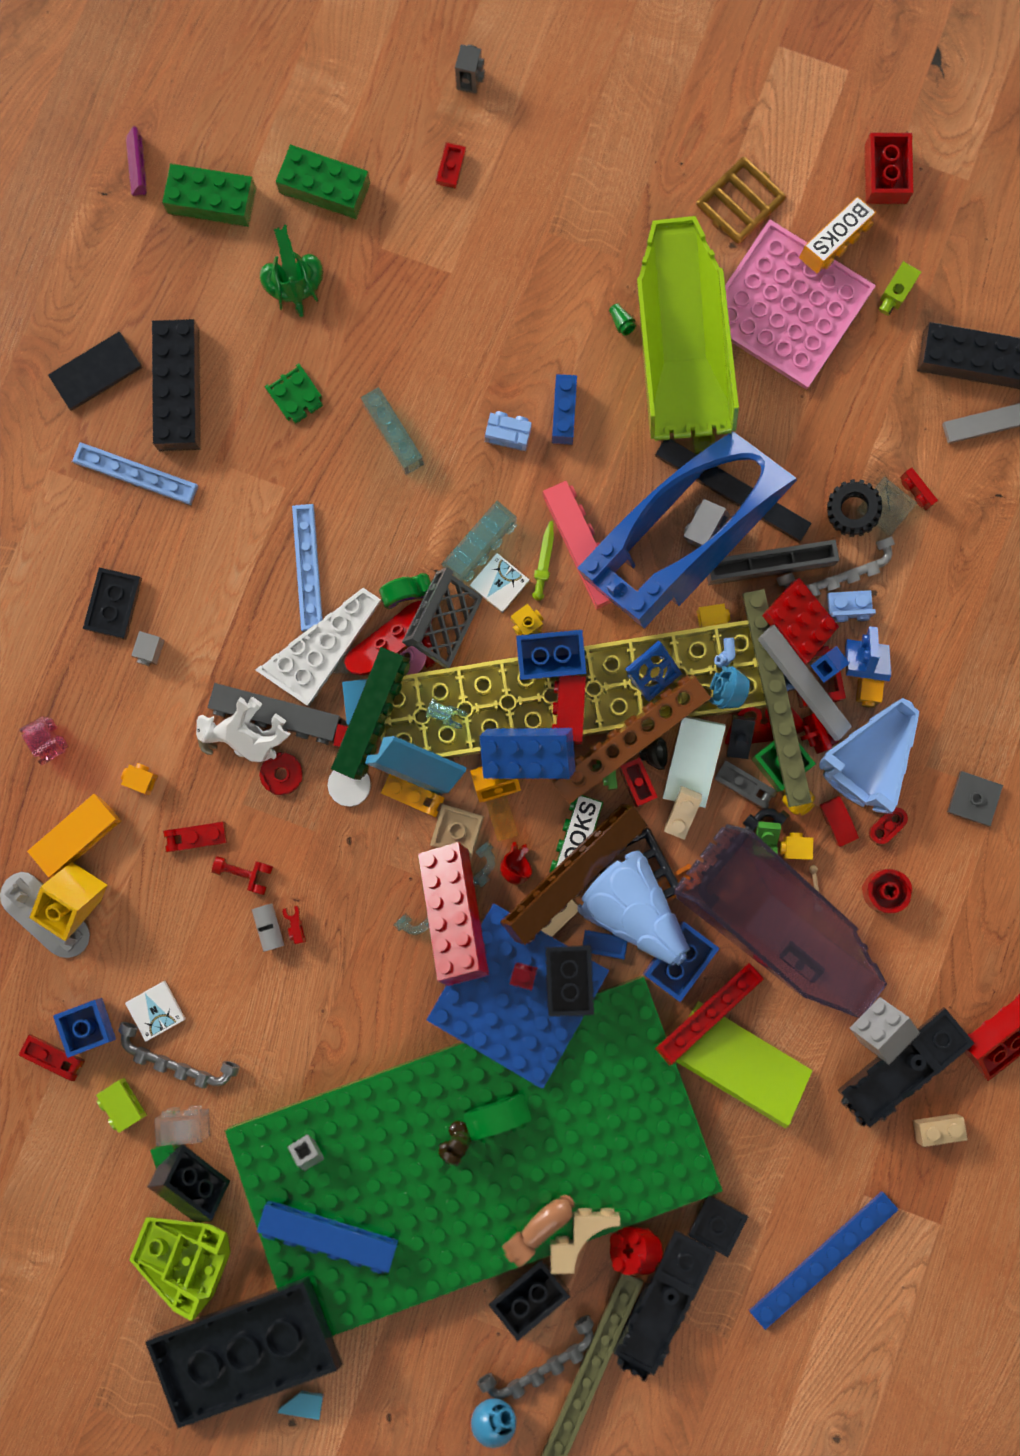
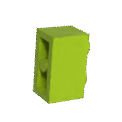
M125 1078L118 1080L96 1094L98 1106L102 1111H106L109 1116L110 1126L117 1130L118 1133L147 1116Z

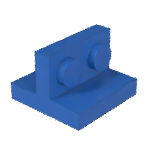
M869 626L867 634H863L861 641L846 640L845 657L850 662L846 666L847 676L890 681L892 676L890 646L879 644L878 627Z

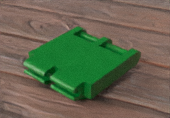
M299 363L295 365V369L286 375H280L281 378L271 385L267 384L264 386L287 421L292 419L295 424L307 417L304 410L308 409L312 414L323 406L320 401L322 395Z

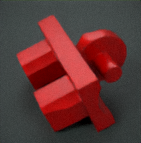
M814 713L803 718L805 723L803 729L806 735L800 737L801 741L808 739L810 747L814 746L816 754L833 748V745L838 743V740L835 741L830 734H827L825 727Z

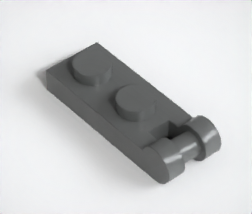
M726 760L714 778L717 782L751 801L761 809H767L770 805L768 804L770 799L774 798L777 793L775 789ZM759 789L764 792L761 799L756 796Z

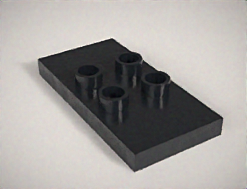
M309 1276L194 1319V1321H189L157 1333L145 1341L177 1429L336 1372L343 1364Z

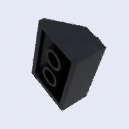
M180 1145L157 1167L148 1188L193 1222L212 1221L230 1180L185 1145Z
M540 1260L491 1301L489 1306L518 1342L569 1299L570 1291L557 1274H551V1268L544 1261Z

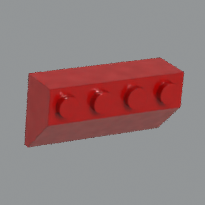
M1020 994L1010 1004L1002 1007L996 1015L984 1021L973 1033L968 1034L975 1044L966 1050L965 1053L987 1081L991 1080L1020 1057Z

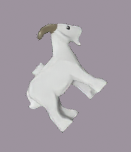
M240 697L236 705L237 710L233 716L225 719L217 726L213 722L214 716L208 718L200 715L197 719L196 730L199 747L205 754H213L211 749L217 748L213 742H225L234 749L236 755L245 757L251 762H262L270 758L275 759L276 752L273 747L280 745L291 733L282 729L286 720L276 713L272 717L271 729L262 731L258 726L251 723V718L262 705L254 697L250 698L248 704Z

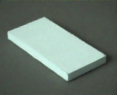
M689 716L681 720L663 799L675 801L681 786L702 794V801L699 807H706L726 727L725 724Z

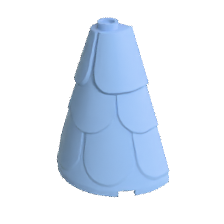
M902 698L870 718L867 724L851 733L848 738L826 752L819 763L820 769L825 771L823 774L824 778L834 789L852 802L862 807L870 805L875 812L893 813L898 804L903 777L906 774L910 748L913 747L920 711L914 707L912 702Z
M638 850L625 855V861L619 862L617 860L592 883L581 898L584 902L583 905L579 904L577 910L586 920L636 945L637 949L670 965H679L687 958L686 953L690 949L677 918L671 912L662 888L659 887L646 857Z

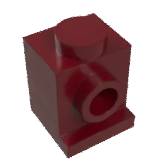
M516 962L510 985L532 990L537 967Z

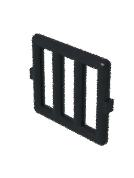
M644 828L642 834L633 839L627 847L644 838L646 839L651 849L642 854L647 860L655 857L661 868L653 871L656 880L663 876L667 878L671 886L663 891L667 899L681 892V886L651 830ZM607 867L599 872L600 875L607 869Z

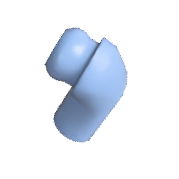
M734 638L723 639L724 651L714 658V663L717 667H727L735 659Z

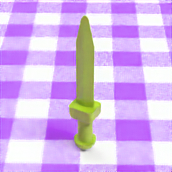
M553 521L549 522L544 533L538 569L534 573V578L537 581L532 597L536 601L544 598V585L550 576L548 568L554 540Z

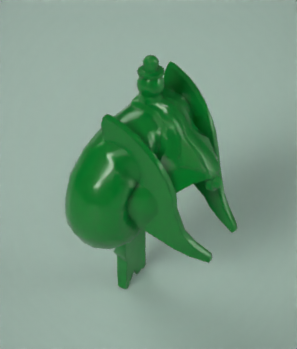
M284 225L282 230L279 227L274 229L280 249L282 266L278 264V256H275L273 263H267L261 268L259 277L264 290L279 300L280 310L283 308V302H293L297 314L299 313V317L302 318L304 316L303 312H305L303 311L302 301L312 295L315 301L318 302L315 292L323 279V266L315 255L306 254L301 257L293 251L287 233V225Z

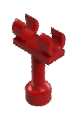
M216 856L211 872L221 875L222 872L226 871V873L247 878L250 880L247 887L248 891L265 895L267 887L255 884L259 871L271 874L273 866L256 861L253 871L250 872V870H244L227 864L225 858Z

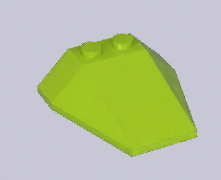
M146 1217L129 1260L174 1312L190 1321H194L214 1296L230 1255L228 1233L210 1223Z

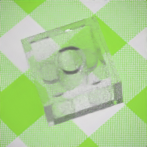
M202 1105L190 1106L189 1109L180 1111V1107L167 1108V1111H162L161 1115L155 1118L156 1146L203 1142L210 1136L209 1109H202Z

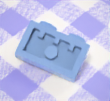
M871 590L832 592L827 594L828 613L835 619V622L849 621L848 618H857V621H867L876 614V610L872 606Z

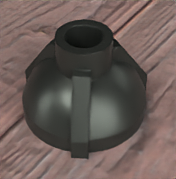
M657 738L647 748L642 749L639 752L641 761H646L647 764L658 770H664L668 760L666 741L663 738Z

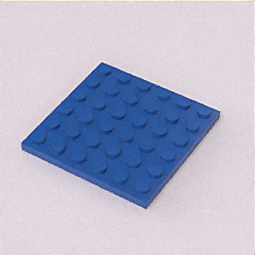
M493 903L481 924L489 975L450 986L446 985L426 1020L543 1089L584 1015L548 1017L545 947H562L567 945L541 930L536 934V938L526 945L515 942L500 923L510 912ZM592 961L593 998L609 972L608 969ZM516 962L537 967L532 990L510 985Z

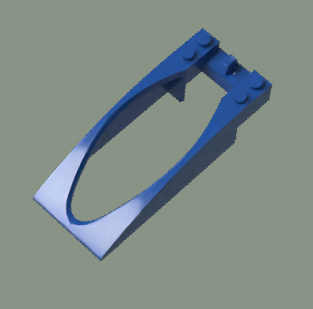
M733 431L699 453L651 492L609 533L577 569L586 581L645 629L671 600L680 606L797 481V478ZM738 460H753L761 466L760 477L742 506L721 530L705 544L672 565L654 573L638 591L615 573L625 562L633 569L635 568V563L628 552L705 470Z

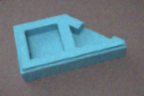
M301 1390L291 1400L280 1406L278 1413L319 1420L324 1394Z

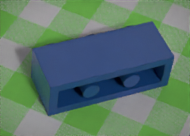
M556 374L552 444L573 445L577 375Z

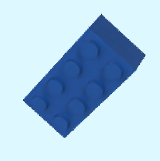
M572 728L486 729L479 736L483 779H570L576 771Z

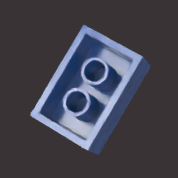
M681 921L679 925L690 949L686 953L687 958L679 965H670L654 957L643 972V975L679 1002L682 1001L720 949L684 921Z

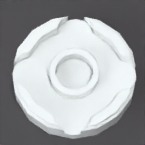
M333 770L329 776L327 786L329 794L335 802L342 806L352 807L361 804L368 797L371 781L368 774L362 777L361 780H356Z

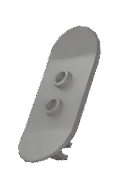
M26 872L13 874L6 879L0 892L3 908L53 954L64 958L77 956L85 950L89 943L90 933L84 921L70 938L64 941L29 918L39 889L43 885L39 879Z

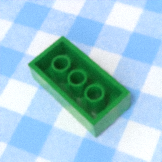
M291 144L275 181L280 194L353 219H357L371 183L367 170Z
M170 163L162 203L168 214L249 227L256 186L252 176Z

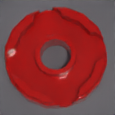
M278 752L275 759L270 758L263 761L259 776L261 784L267 791L275 795H287L294 792L301 784L303 770L297 758L288 753ZM279 768H285L287 771V776L283 780L276 778L275 774Z

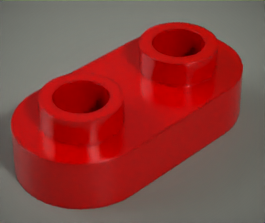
M895 807L893 813H884L869 829L871 841L876 844L889 842L907 824L908 815L905 810ZM893 815H897L898 821L896 823L892 821ZM878 829L883 832L882 837L876 835Z

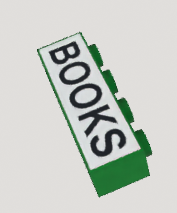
M581 795L570 804L569 810L573 812L571 818H566L562 831H565L566 834L564 840L559 839L556 848L559 856L557 861H552L550 873L595 830L603 805L602 801Z

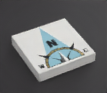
M496 553L470 584V587L503 613L528 584L530 579Z
M166 981L159 983L125 1003L145 1042L185 1020Z

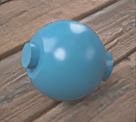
M491 1398L484 1400L475 1408L472 1414V1433L475 1439L485 1447L499 1448L506 1445L512 1439L516 1430V1416L513 1409L501 1399Z

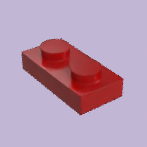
M446 142L436 178L437 185L457 188L466 154L465 146Z
M912 467L900 477L903 487L911 491L915 496V502L921 508L923 507L925 510H928L938 501Z

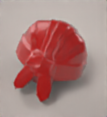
M516 841L513 842L509 853L501 861L500 873L511 884H523L532 875L531 864L525 857V854L529 851L527 844L522 845L518 849Z

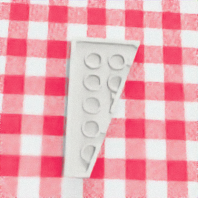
M362 588L346 600L343 605L332 613L330 612L322 621L313 625L288 644L285 649L278 654L276 653L268 662L255 670L305 705L310 706L382 600Z

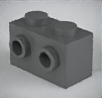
M461 44L455 65L457 90L477 94L479 82L483 83L485 70L483 69L485 59L482 58L481 49L476 46Z

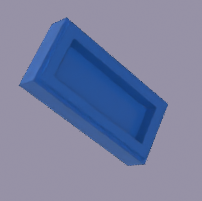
M585 930L582 946L591 945L592 954L625 959L628 942L615 935Z

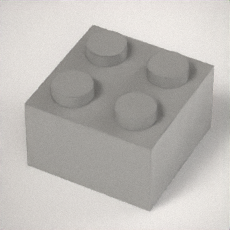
M881 997L850 1027L858 1041L887 1064H890L920 1033L908 1016Z

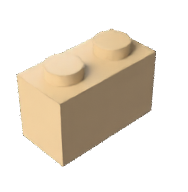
M681 786L666 821L664 832L685 840L702 801V794Z
M958 1114L913 1120L916 1142L923 1147L968 1140L964 1117Z

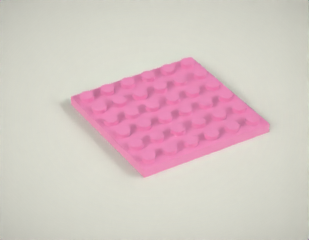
M769 220L725 285L731 342L807 390L876 285L836 260L827 270L823 268L817 274L799 259L807 242L772 220Z

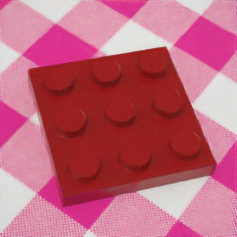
M800 578L794 580L762 614L770 626L775 625L804 664H807L839 628L838 624Z

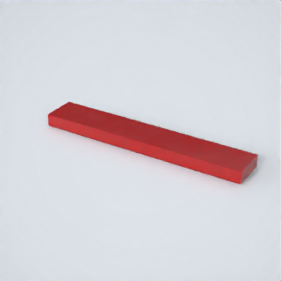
M748 963L655 1048L657 1052L671 1066L759 985L764 978Z

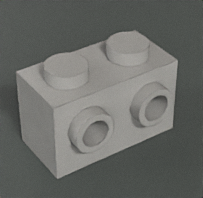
M703 499L702 503L695 509L693 520L685 527L683 537L689 544L699 548L721 530L731 515L726 508Z

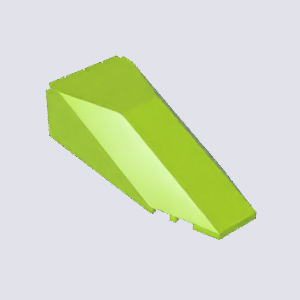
M696 216L653 220L645 256L642 260L640 275L637 279L650 437L655 439V441L670 440V433H673L674 439L691 438V431H695V437L711 436L712 429H716V435L731 434L737 428L739 404L723 269L719 267L713 249L711 250L706 242L705 234Z

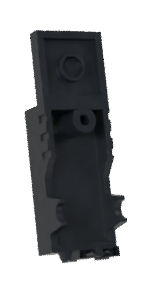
M946 1008L939 1010L918 1028L920 1032L918 1036L890 1064L877 1057L838 1089V1092L843 1097L840 1102L855 1116V1121L860 1126H868L870 1128L878 1121H885L890 1114L897 1111L896 1106L900 1102L915 1094L914 1092L917 1090L919 1091L925 1083L932 1080L933 1076L938 1075L975 1044Z
M674 1230L660 1263L654 1268L656 1270L649 1274L613 1350L614 1354L618 1356L617 1364L620 1365L621 1370H630L633 1376L639 1375L641 1380L646 1382L650 1374L655 1376L659 1365L663 1367L665 1358L670 1353V1343L677 1330L681 1327L680 1324L684 1321L686 1312L689 1310L691 1302L694 1300L716 1255L715 1250Z

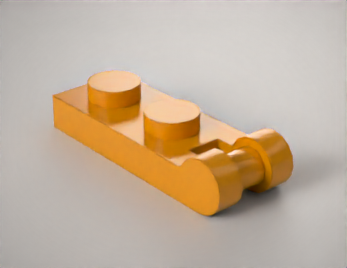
M389 774L381 791V794L433 817H437V809L445 799L438 794ZM426 798L432 799L429 807L424 805Z

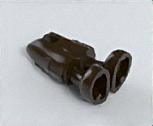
M455 1121L449 1126L451 1140L445 1141L439 1146V1155L447 1164L459 1165L466 1154L468 1146L472 1142L466 1123L463 1121Z

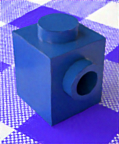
M836 646L810 666L824 683L850 664V662Z

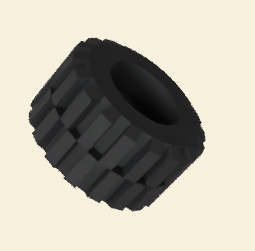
M852 479L849 483H846V481L842 482L841 486H837L834 492L830 494L827 513L829 521L833 524L836 531L839 530L843 535L849 534L850 537H854V535L858 534L862 536L865 532L869 533L873 527H876L882 513L881 496L879 497V491L872 488V484H865L864 480L855 482V479ZM852 497L861 498L868 506L866 515L860 519L847 518L841 509L844 501Z

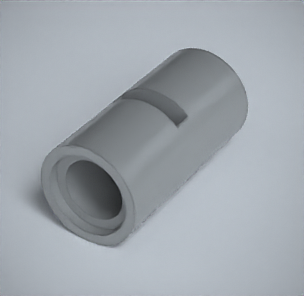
M273 903L252 909L263 952L285 946Z

